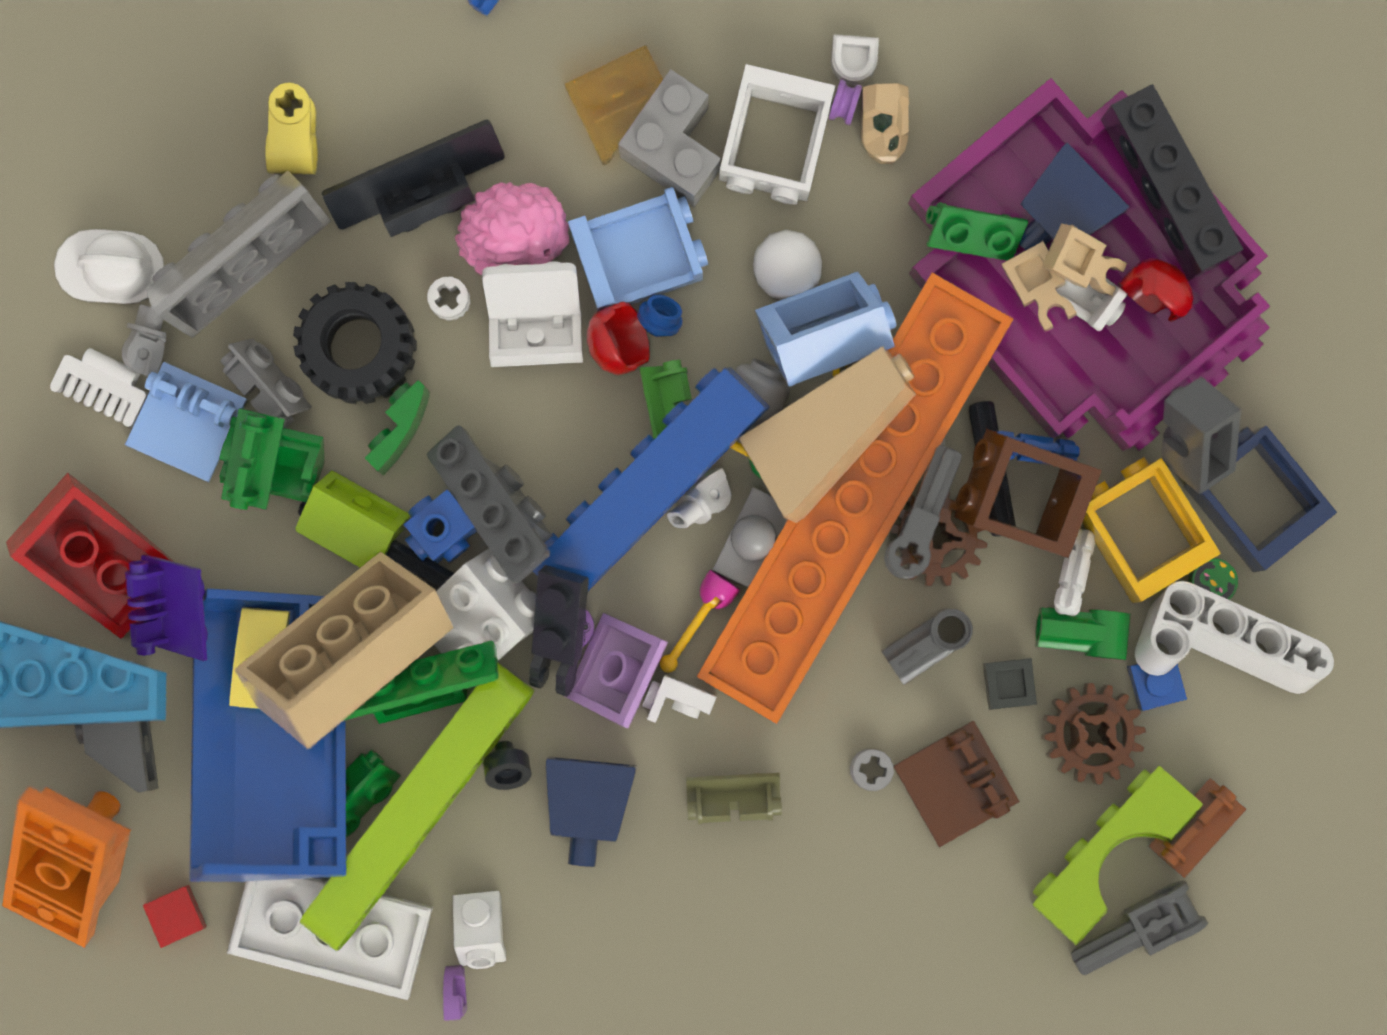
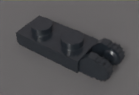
M545 565L538 571L531 651L534 657L529 669L530 686L541 689L546 684L549 677L551 660L561 662L556 673V693L567 697L572 692L576 679L577 664L582 656L588 577Z

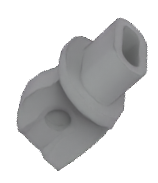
M139 305L135 324L127 323V328H130L131 332L122 348V358L125 365L145 376H149L152 371L158 374L166 343V332L161 331L163 319L154 312L152 307Z

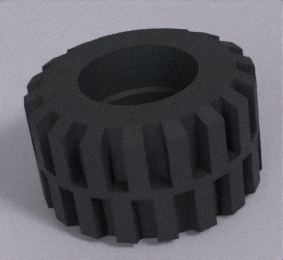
M345 282V288H339L334 284L326 288L328 294L321 297L318 293L310 299L314 305L309 311L303 308L298 316L303 321L301 327L295 326L293 336L298 340V345L293 347L295 356L301 361L299 367L315 386L336 400L341 399L350 404H356V401H363L365 404L376 402L375 398L381 395L387 398L393 394L391 389L395 385L399 384L402 386L407 378L404 375L407 369L412 370L415 360L412 358L413 351H417V341L413 337V332L415 331L412 323L402 308L385 291L382 293L375 286L369 284L361 287L356 282ZM365 319L372 321L381 332V345L375 358L367 365L357 369H344L333 360L331 353L332 340L338 329L352 320Z

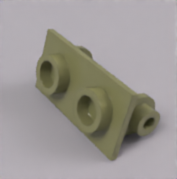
M779 773L686 778L688 820H698V824L730 822V810H739L740 821L767 819L768 821H773V816L782 815Z

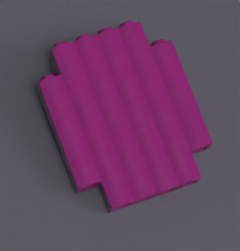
M1052 78L1048 79L912 194L908 205L931 231L933 226L926 223V212L929 206H936L939 202L950 206L993 214H1007L1010 217L1026 219L1029 224L1034 218L1021 206V202L1060 149L1068 143L1130 207L1125 213L1091 235V237L1106 245L1102 256L1117 258L1127 263L1124 272L1109 268L1105 278L1120 287L1118 282L1136 264L1148 258L1166 261L1177 266L1183 272L1101 121V118L1112 104L1128 97L1123 90L1118 92L1087 119ZM1216 196L1215 198L1243 250L1227 262L1189 281L1194 298L1192 309L1185 317L1173 322L1168 321L1171 315V311L1168 308L1156 314H1151L1126 295L1123 300L1126 305L1120 317L1111 326L1105 324L1100 332L1077 315L1068 320L1065 311L1060 307H1052L1048 311L1047 317L1051 321L1053 328L1044 332L1038 319V305L1036 302H1033L1024 307L1004 272L1002 264L1006 260L934 248L915 264L909 273L921 289L931 273H934L1014 319L987 365L1051 438L1054 439L1061 433L1067 439L1089 422L1083 415L1088 411L1122 451L1131 448L1133 445L1140 451L1160 434L1155 426L1164 420V400L1179 387H1186L1200 377L1204 378L1213 387L1217 386L1229 375L1224 367L1236 357L1244 362L1264 345L1259 337L1270 329L1267 323L1260 317L1270 307L1259 292L1245 299L1234 287L1235 285L1241 291L1261 275L1262 272L1256 266L1266 259L1268 255ZM1052 239L1046 245L1048 251L1050 250L1054 239ZM1020 244L1014 257L1026 251Z

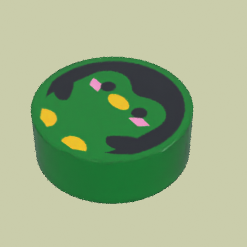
M1217 558L1211 559L1190 572L1188 582L1228 600L1233 597L1238 587V577L1235 569L1228 562Z

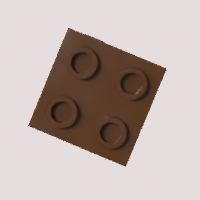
M974 721L893 766L939 848L991 818L997 819L1011 811L1010 807L1020 802Z

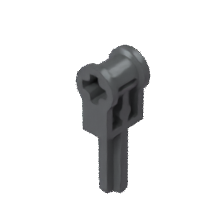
M946 446L936 447L899 537L891 542L885 550L884 561L886 568L897 578L909 579L918 576L926 570L930 563L929 544L962 460V455L952 448ZM908 545L914 547L913 556L918 558L919 561L918 564L912 563L906 569L900 567L902 559L895 555L896 550L902 551Z
M1182 880L1172 883L1142 901L1124 909L1129 919L1128 922L1072 950L1071 957L1078 971L1082 975H1087L1141 946L1151 956L1203 930L1208 925V921L1205 916H1199L1187 894L1189 889L1187 882ZM1174 904H1176L1179 912L1181 913L1182 919L1180 918L1176 908L1174 907Z

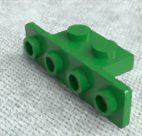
M486 641L415 660L343 721L373 713L378 723L382 724L465 702L467 699V688L498 679L497 648L493 641Z

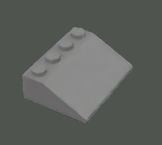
M289 170L282 176L275 174L268 178L259 187L258 192L260 194L247 205L241 203L232 208L224 216V224L211 235L205 233L199 236L188 247L189 254L177 264L169 263L155 273L152 278L154 283L146 289L152 309L160 318L193 338L331 222L321 207Z

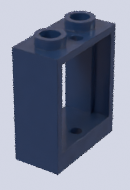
M1267 425L1251 431L1247 426L1239 431L1236 462L1255 448L1303 509L1255 547L1209 489L1198 494L1188 484L1184 486L1252 572L1267 570L1337 513Z

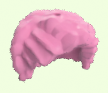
M500 182L485 192H477L475 194V203L466 205L465 209L461 211L462 221L457 226L460 234L454 237L459 247V255L465 258L477 273L482 275L483 269L502 264L530 265L551 262L561 255L562 250L569 244V225L566 222V214L561 202L557 200V197L554 196L549 187H540L534 183L516 186L511 182L507 184Z

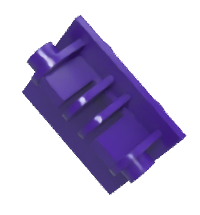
M141 555V560L130 562V570L125 572L127 596L131 597L127 599V604L130 607H145L128 613L130 620L138 621L130 623L131 646L136 648V654L140 656L152 655L156 653L155 647L197 660L207 661L206 642L208 631L204 621L203 596L205 588L201 578V569L149 555Z

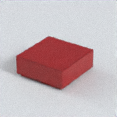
M190 885L142 905L160 948L207 928Z

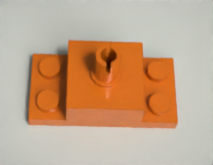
M28 787L18 800L2 906L85 948L95 934L99 910L119 883L131 830L112 821L113 817L120 811L121 805L119 801L110 793L98 791L94 794L88 806L84 807L45 787L42 793Z

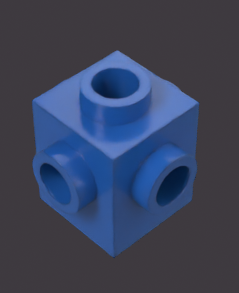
M448 489L434 500L430 495L420 500L408 511L411 519L404 524L411 533L405 541L422 561L429 556L437 563L444 558L448 563H451L461 556L470 547L466 540L477 532L466 513ZM443 522L445 525L444 532L440 536L435 537V526Z

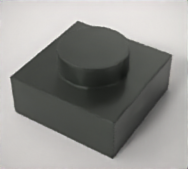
M1032 658L983 663L988 709L1037 705Z

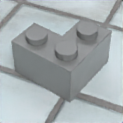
M670 69L618 143L620 158L664 188L673 187L676 196L679 198L685 196L688 204L695 208L720 172L721 158L689 137L708 110L709 95Z

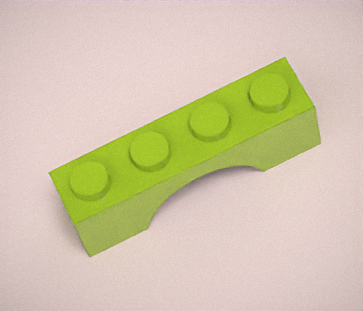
M1158 766L1152 774L1144 769L1128 786L1127 790L1132 796L1123 806L1119 808L1113 803L1095 823L1101 830L1089 843L1082 837L1064 857L1069 862V865L1058 877L1050 872L1032 892L1038 897L1032 904L1033 907L1075 946L1080 943L1107 913V907L1099 889V873L1108 854L1119 844L1139 837L1156 838L1171 843L1202 809L1203 803L1161 766Z

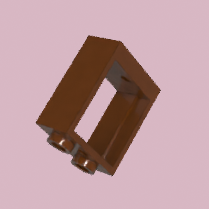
M986 429L983 439L978 442L974 449L973 466L968 480L958 492L956 499L957 509L954 517L974 527L1069 558L1102 470ZM1013 452L1060 468L1036 533L989 517Z

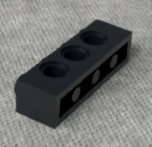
M1151 84L1112 104L1101 118V121L1188 281L1227 262L1241 252L1243 248L1155 86Z

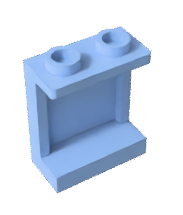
M673 187L664 189V194L659 197L588 221L586 216L568 221L598 311L623 301L632 305L649 299L653 295H661L703 280L701 267L707 266L708 260L701 240L692 241L686 224L692 223L693 217L686 197L677 198Z

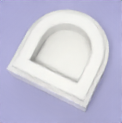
M834 35L831 67L834 75L839 80H845L846 84L849 85L862 84L869 80L877 65L879 38Z

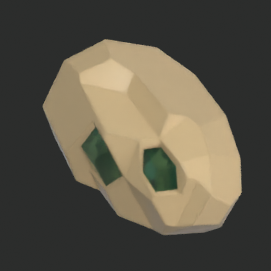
M898 83L862 87L860 94L861 143L868 156L880 164L894 163L905 152L908 142L909 91L908 86Z

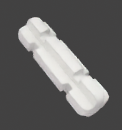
M1079 530L1069 558L1064 557L1058 582L1060 587L1057 589L1054 599L1055 611L1059 614L1075 616L1080 612L1081 594L1085 590L1091 564L1090 556L1093 555L1096 542L1094 539L1095 535L1090 530Z

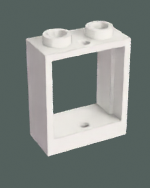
M746 64L720 166L719 180L727 182L726 187L740 193L752 194L753 189L769 192L773 200L785 204H797L798 200L807 201L835 85ZM751 96L817 112L800 182L734 166Z

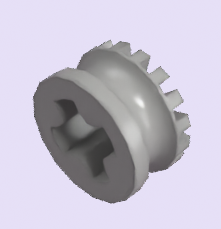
M865 749L858 752L852 759L850 775L859 787L868 791H878L885 788L891 782L894 768L891 759L884 752L877 749ZM871 756L877 757V765L884 767V773L882 776H875L873 783H867V776L860 772L861 763H869Z

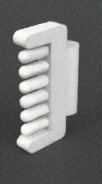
M92 348L86 350L82 361L73 356L65 355L50 384L52 391L58 393L63 391L65 397H70L79 379H81L73 396L75 402L82 401L89 384H91L83 401L86 407L92 406L99 389H102L94 404L96 412L102 411L111 393L112 395L104 410V415L107 417L113 415L121 398L122 400L114 415V419L117 422L123 420V424L127 427L134 426L149 394L135 386L140 373Z

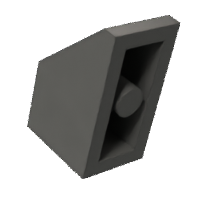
M150 721L75 725L77 740L79 744H84L85 754L137 793L159 789Z

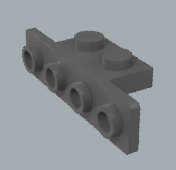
M457 425L428 451L427 457L509 579L515 583H520L550 555V550L545 542L552 537V534L542 521L546 514L530 496H524L520 490L524 485L520 476L507 464L500 468L485 458L466 429Z

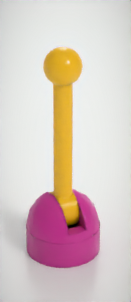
M709 570L700 586V597L703 605L671 653L664 655L660 659L659 665L662 671L671 673L676 670L678 657L711 609L725 608L730 605L740 592L737 586L713 570Z

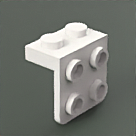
M560 262L530 265L502 264L483 269L482 281L489 315V359L491 367L583 362L582 314L577 270L574 264Z
M490 549L466 562L436 591L454 627L434 644L441 653L486 641H493L497 648V660L499 661L534 630L536 594L530 591L522 581L520 583L511 581Z

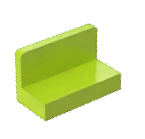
M331 470L313 486L295 529L299 534L361 568L379 552L386 555L391 543L404 531V524L411 516L404 510Z

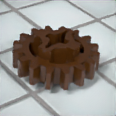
M948 492L940 512V519L937 525L941 527L940 533L953 540L938 545L937 549L933 548V540L930 541V563L926 570L921 573L924 575V586L926 587L933 585L935 577H940L944 587L950 586L952 573H955L962 580L969 577L965 565L979 566L982 561L974 554L975 549H985L988 545L987 542L977 539V533L982 532L983 529L963 522L966 532L958 531L951 521L952 512L955 513L957 509V498L955 500L949 499L950 492ZM912 494L906 502L909 509L907 511L902 509L897 518L900 520L899 525L894 524L889 531L890 534L896 535V539L899 537L907 514L916 497ZM908 546L902 551L896 550L899 551L900 558L902 559L900 567L905 564L908 566L912 563L918 564V560L911 554ZM949 551H964L955 563L941 568L944 555Z
M1084 683L1082 695L1074 687L1067 688L1066 692L1069 699L1067 702L1055 698L1052 701V704L1058 710L1056 716L1044 715L1043 717L1044 721L1052 725V731L1041 734V739L1053 741L1054 747L1046 753L1047 757L1051 759L1061 757L1062 761L1057 770L1065 774L1074 768V780L1081 783L1085 780L1088 773H1090L1093 784L1097 785L1102 784L1103 773H1107L1114 780L1120 779V771L1118 769L1120 765L1132 769L1135 766V763L1129 757L1131 751L1143 752L1144 750L1142 745L1134 742L1135 735L1146 733L1145 727L1135 726L1133 723V719L1141 714L1140 710L1136 708L1127 710L1124 707L1129 700L1127 694H1120L1112 698L1113 686L1103 685L1099 694L1096 693L1094 683ZM1088 702L1105 704L1094 714H1086L1083 710L1077 708ZM1119 721L1123 730L1121 743L1117 740L1116 725ZM1080 722L1095 726L1100 724L1097 733L1102 737L1101 740L1105 744L1093 741L1086 742L1089 733ZM1065 723L1070 727L1071 742L1067 747L1063 734ZM1092 753H1101L1109 759L1095 765L1082 763Z

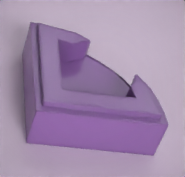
M462 965L446 966L443 980L444 1021L460 1020L467 1011L465 968H462Z

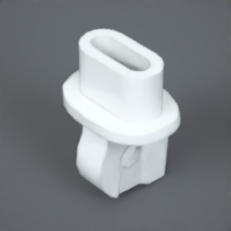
M715 468L703 475L679 499V505L667 513L668 520L674 527L687 528L693 523L705 524L710 521L711 514L719 513L728 506L732 493L723 468Z

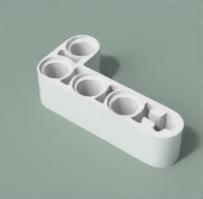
M1178 581L1169 585L1152 603L1135 648L1136 662L1142 670L1151 675L1166 674L1193 648L1296 694L1305 693L1328 676L1334 667L1332 652L1321 641L1186 581ZM1170 603L1178 606L1183 615L1175 612ZM1213 622L1219 624L1223 628L1225 634L1219 632L1215 628ZM1256 641L1266 648L1267 653L1260 650ZM1156 642H1160L1163 645H1165L1169 651V655L1163 653L1158 648Z

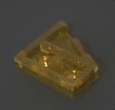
M646 45L564 84L566 92L603 166L613 159L614 153L618 149V143L663 80Z

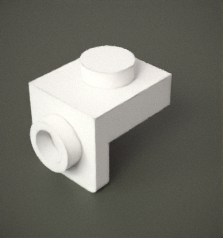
M1107 278L1106 282L1116 287L1113 296L1102 294L1094 290L1089 284L1087 288L1075 286L1066 281L1064 286L1056 289L1059 295L1071 302L1077 313L1076 315L1099 332L1105 324L1108 326L1113 325L1122 314L1126 305L1123 300L1127 293Z
M490 891L453 895L454 949L460 965L474 969H485L497 962L506 961L500 892Z

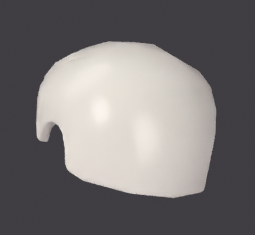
M786 229L769 234L754 253V275L757 284L770 297L783 300L818 285L822 271L820 252L815 243L803 233Z

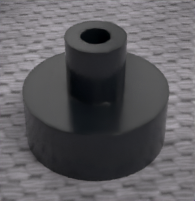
M510 741L498 742L495 745V751L487 755L483 761L485 782L491 788L498 790L515 789L526 784L531 778L528 754L523 750L514 748L513 743Z

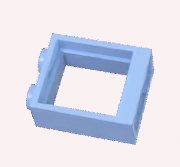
M858 271L755 310L767 349L789 387L859 361L882 346L886 350L895 347L890 332L891 329L896 328L892 309L887 301L882 302L875 284L867 285Z

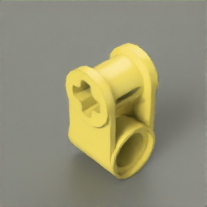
M290 82L280 84L274 88L268 101V133L265 146L267 171L272 174H284L288 170L291 174H316L318 149L315 104L305 89L298 84ZM296 99L302 108H296L293 116L289 117L283 108L291 107L292 100Z

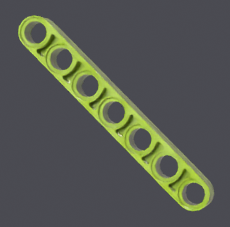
M498 663V679L475 687L346 857V875L331 877L300 919L299 923L336 952L354 934L534 694L535 690L500 663Z

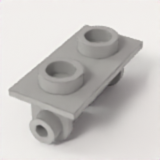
M252 338L232 343L228 346L231 351L221 359V363L225 366L223 372L244 396L249 395L255 387L261 391L250 402L258 413L284 418V428H287L294 421L291 415L307 411L312 407L303 397L301 387L294 380L283 374L273 362V355L264 345Z

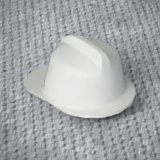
M96 229L79 231L67 238L58 249L54 262L57 281L61 288L73 298L89 302L119 304L138 303L148 298L146 289L154 283L152 278L155 273L164 266L163 257L157 246L145 236L126 231Z

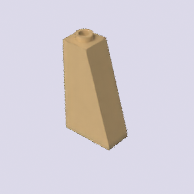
M883 346L739 437L784 518L795 523L804 519L916 395L908 382L915 378L900 353L893 357Z

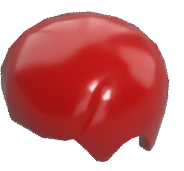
M1155 258L1142 260L1118 282L1120 288L1147 312L1156 314L1168 308L1171 311V315L1168 318L1170 322L1185 317L1192 309L1194 298L1188 279L1177 266Z
M623 301L602 308L593 315L587 329V345L591 357L602 370L615 375H623L635 371L637 367L649 361L650 344L647 332L637 318V311L628 302Z

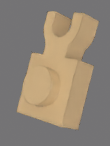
M1061 224L1042 267L1075 286L1087 288L1089 284L1094 290L1113 296L1116 287L1106 282V272L1109 268L1124 272L1127 263L1117 258L1102 256L1106 247L1104 243L1072 225Z
M1042 241L1004 262L1002 268L1023 306L1025 307L1036 302L1039 307V323L1044 332H1047L1053 328L1051 321L1047 317V313L1052 307L1062 308L1068 320L1076 316L1077 313L1071 302L1056 291V289L1066 284L1065 279L1042 267L1049 252Z

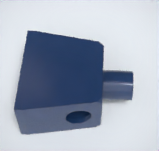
M1066 143L1021 202V206L1034 219L1027 225L1019 244L1025 250L1042 241L1047 245L1052 239H1055L1061 224L1072 225L1091 236L1125 213L1130 207Z
M548 757L546 759L550 833L553 836L570 837L568 864L595 867L598 840L617 841L637 765Z

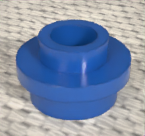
M664 295L649 297L648 301L640 305L637 312V318L644 329L658 337L677 334L683 323L680 305L672 298Z

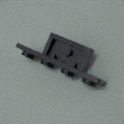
M485 119L322 191V196L340 230L381 214L390 237H393L402 232L413 231L427 221L443 214L456 212L464 205L475 201L465 176L503 160L505 154L490 120Z

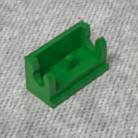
M235 416L232 417L230 422V428L219 460L224 461L219 475L220 483L225 481L237 419ZM283 428L271 495L307 502L313 486L318 483L325 464L324 440L322 436Z

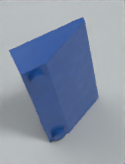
M206 589L204 591V621L208 631L206 642L207 661L193 658L190 882H244L341 877L346 875L345 721H341L312 747L307 749L262 710L229 706L234 654L242 608L251 607L290 611V625L325 596Z

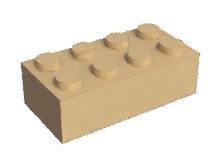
M379 552L234 670L255 705L309 749L454 627L436 590L391 558Z

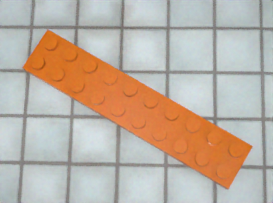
M931 273L893 338L895 347L887 350L893 357L900 353L908 363L915 378L908 382L916 395L804 519L797 523L789 519L787 520L773 548L769 551L697 675L699 679L772 722L778 723L928 467L936 447L942 443L1014 320L1013 318L936 274Z

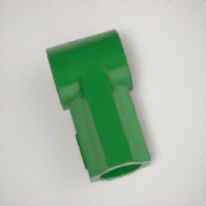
M1040 607L1036 619L1035 647L1085 652V656L1126 660L1131 614L1089 609V612H1079L1075 616L1059 614L1052 607Z

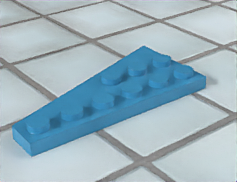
M0 621V729L166 720V672Z

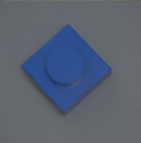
M1138 663L1127 666L1140 711L1187 700L1178 664L1166 674L1158 676L1148 674L1140 668Z

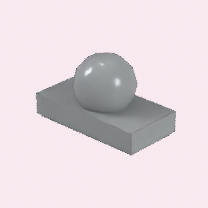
M754 487L752 488L713 568L714 572L747 588L750 586L788 520L784 518L772 496Z

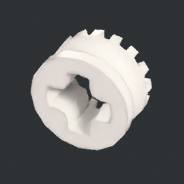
M442 277L435 280L430 286L427 300L431 310L439 318L450 321L457 320L461 316L463 317L464 313L468 311L470 294L459 279ZM443 288H447L450 292L458 289L461 292L456 297L459 305L452 310L447 305L439 308L437 303L442 299L439 291L441 292Z

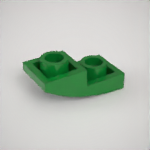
M419 380L412 386L408 382L403 384L392 394L388 400L392 406L385 413L398 426L393 431L385 428L368 445L371 452L365 459L383 475L406 450L422 421L430 391Z

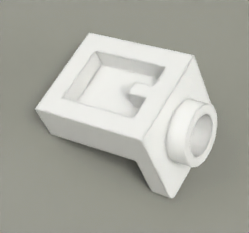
M665 675L661 684L652 681L642 706L650 709L647 720L656 723L667 697L675 700L672 709L698 719L700 711L710 715L717 696Z

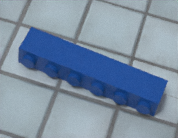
M731 367L724 368L721 372L713 368L695 386L700 394L688 406L681 401L664 417L662 421L667 427L656 439L650 434L646 436L630 453L635 460L623 472L615 468L598 485V488L603 493L591 505L585 500L570 513L566 521L571 526L559 538L552 533V537L545 542L550 550V555L533 572L538 576V571L545 565L586 576L589 578V591L732 447L739 437L770 406Z

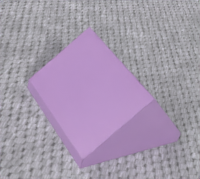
M603 613L577 668L574 688L566 698L625 728H629L668 642Z

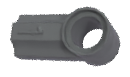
M943 609L881 652L904 685L954 651L964 648L970 642L973 635V625L970 618L964 612L957 609ZM948 616L957 617L963 625L961 637L952 643L944 642L938 634L940 621Z

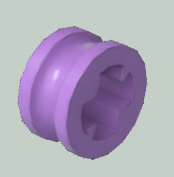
M840 79L829 115L830 120L834 121L835 118L841 117L844 119L845 124L851 125L862 85L857 84L851 88L846 85L845 80Z

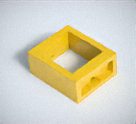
M1145 457L1121 470L1120 472L1125 479L1110 488L1106 481L1096 485L1082 522L1085 528L1092 531L1095 535L1096 546L1132 603L1146 600L1221 554L1162 458L1148 463ZM1149 479L1190 547L1136 578L1097 515L1096 510Z

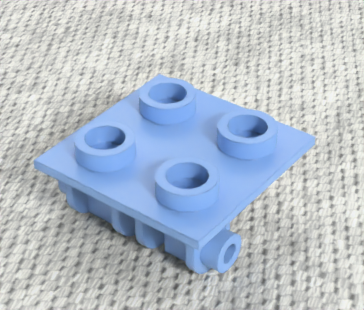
M163 362L158 374L152 371L146 379L145 388L150 391L125 445L210 482L219 462L221 449L229 431L232 417H237L238 409L244 408L247 398Z

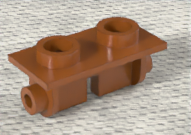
M1211 778L1194 795L1203 803L1202 809L1174 840L1169 843L1166 840L1162 841L1155 838L1148 846L1183 878L1191 872L1247 810L1235 800L1237 797L1224 785L1220 787Z

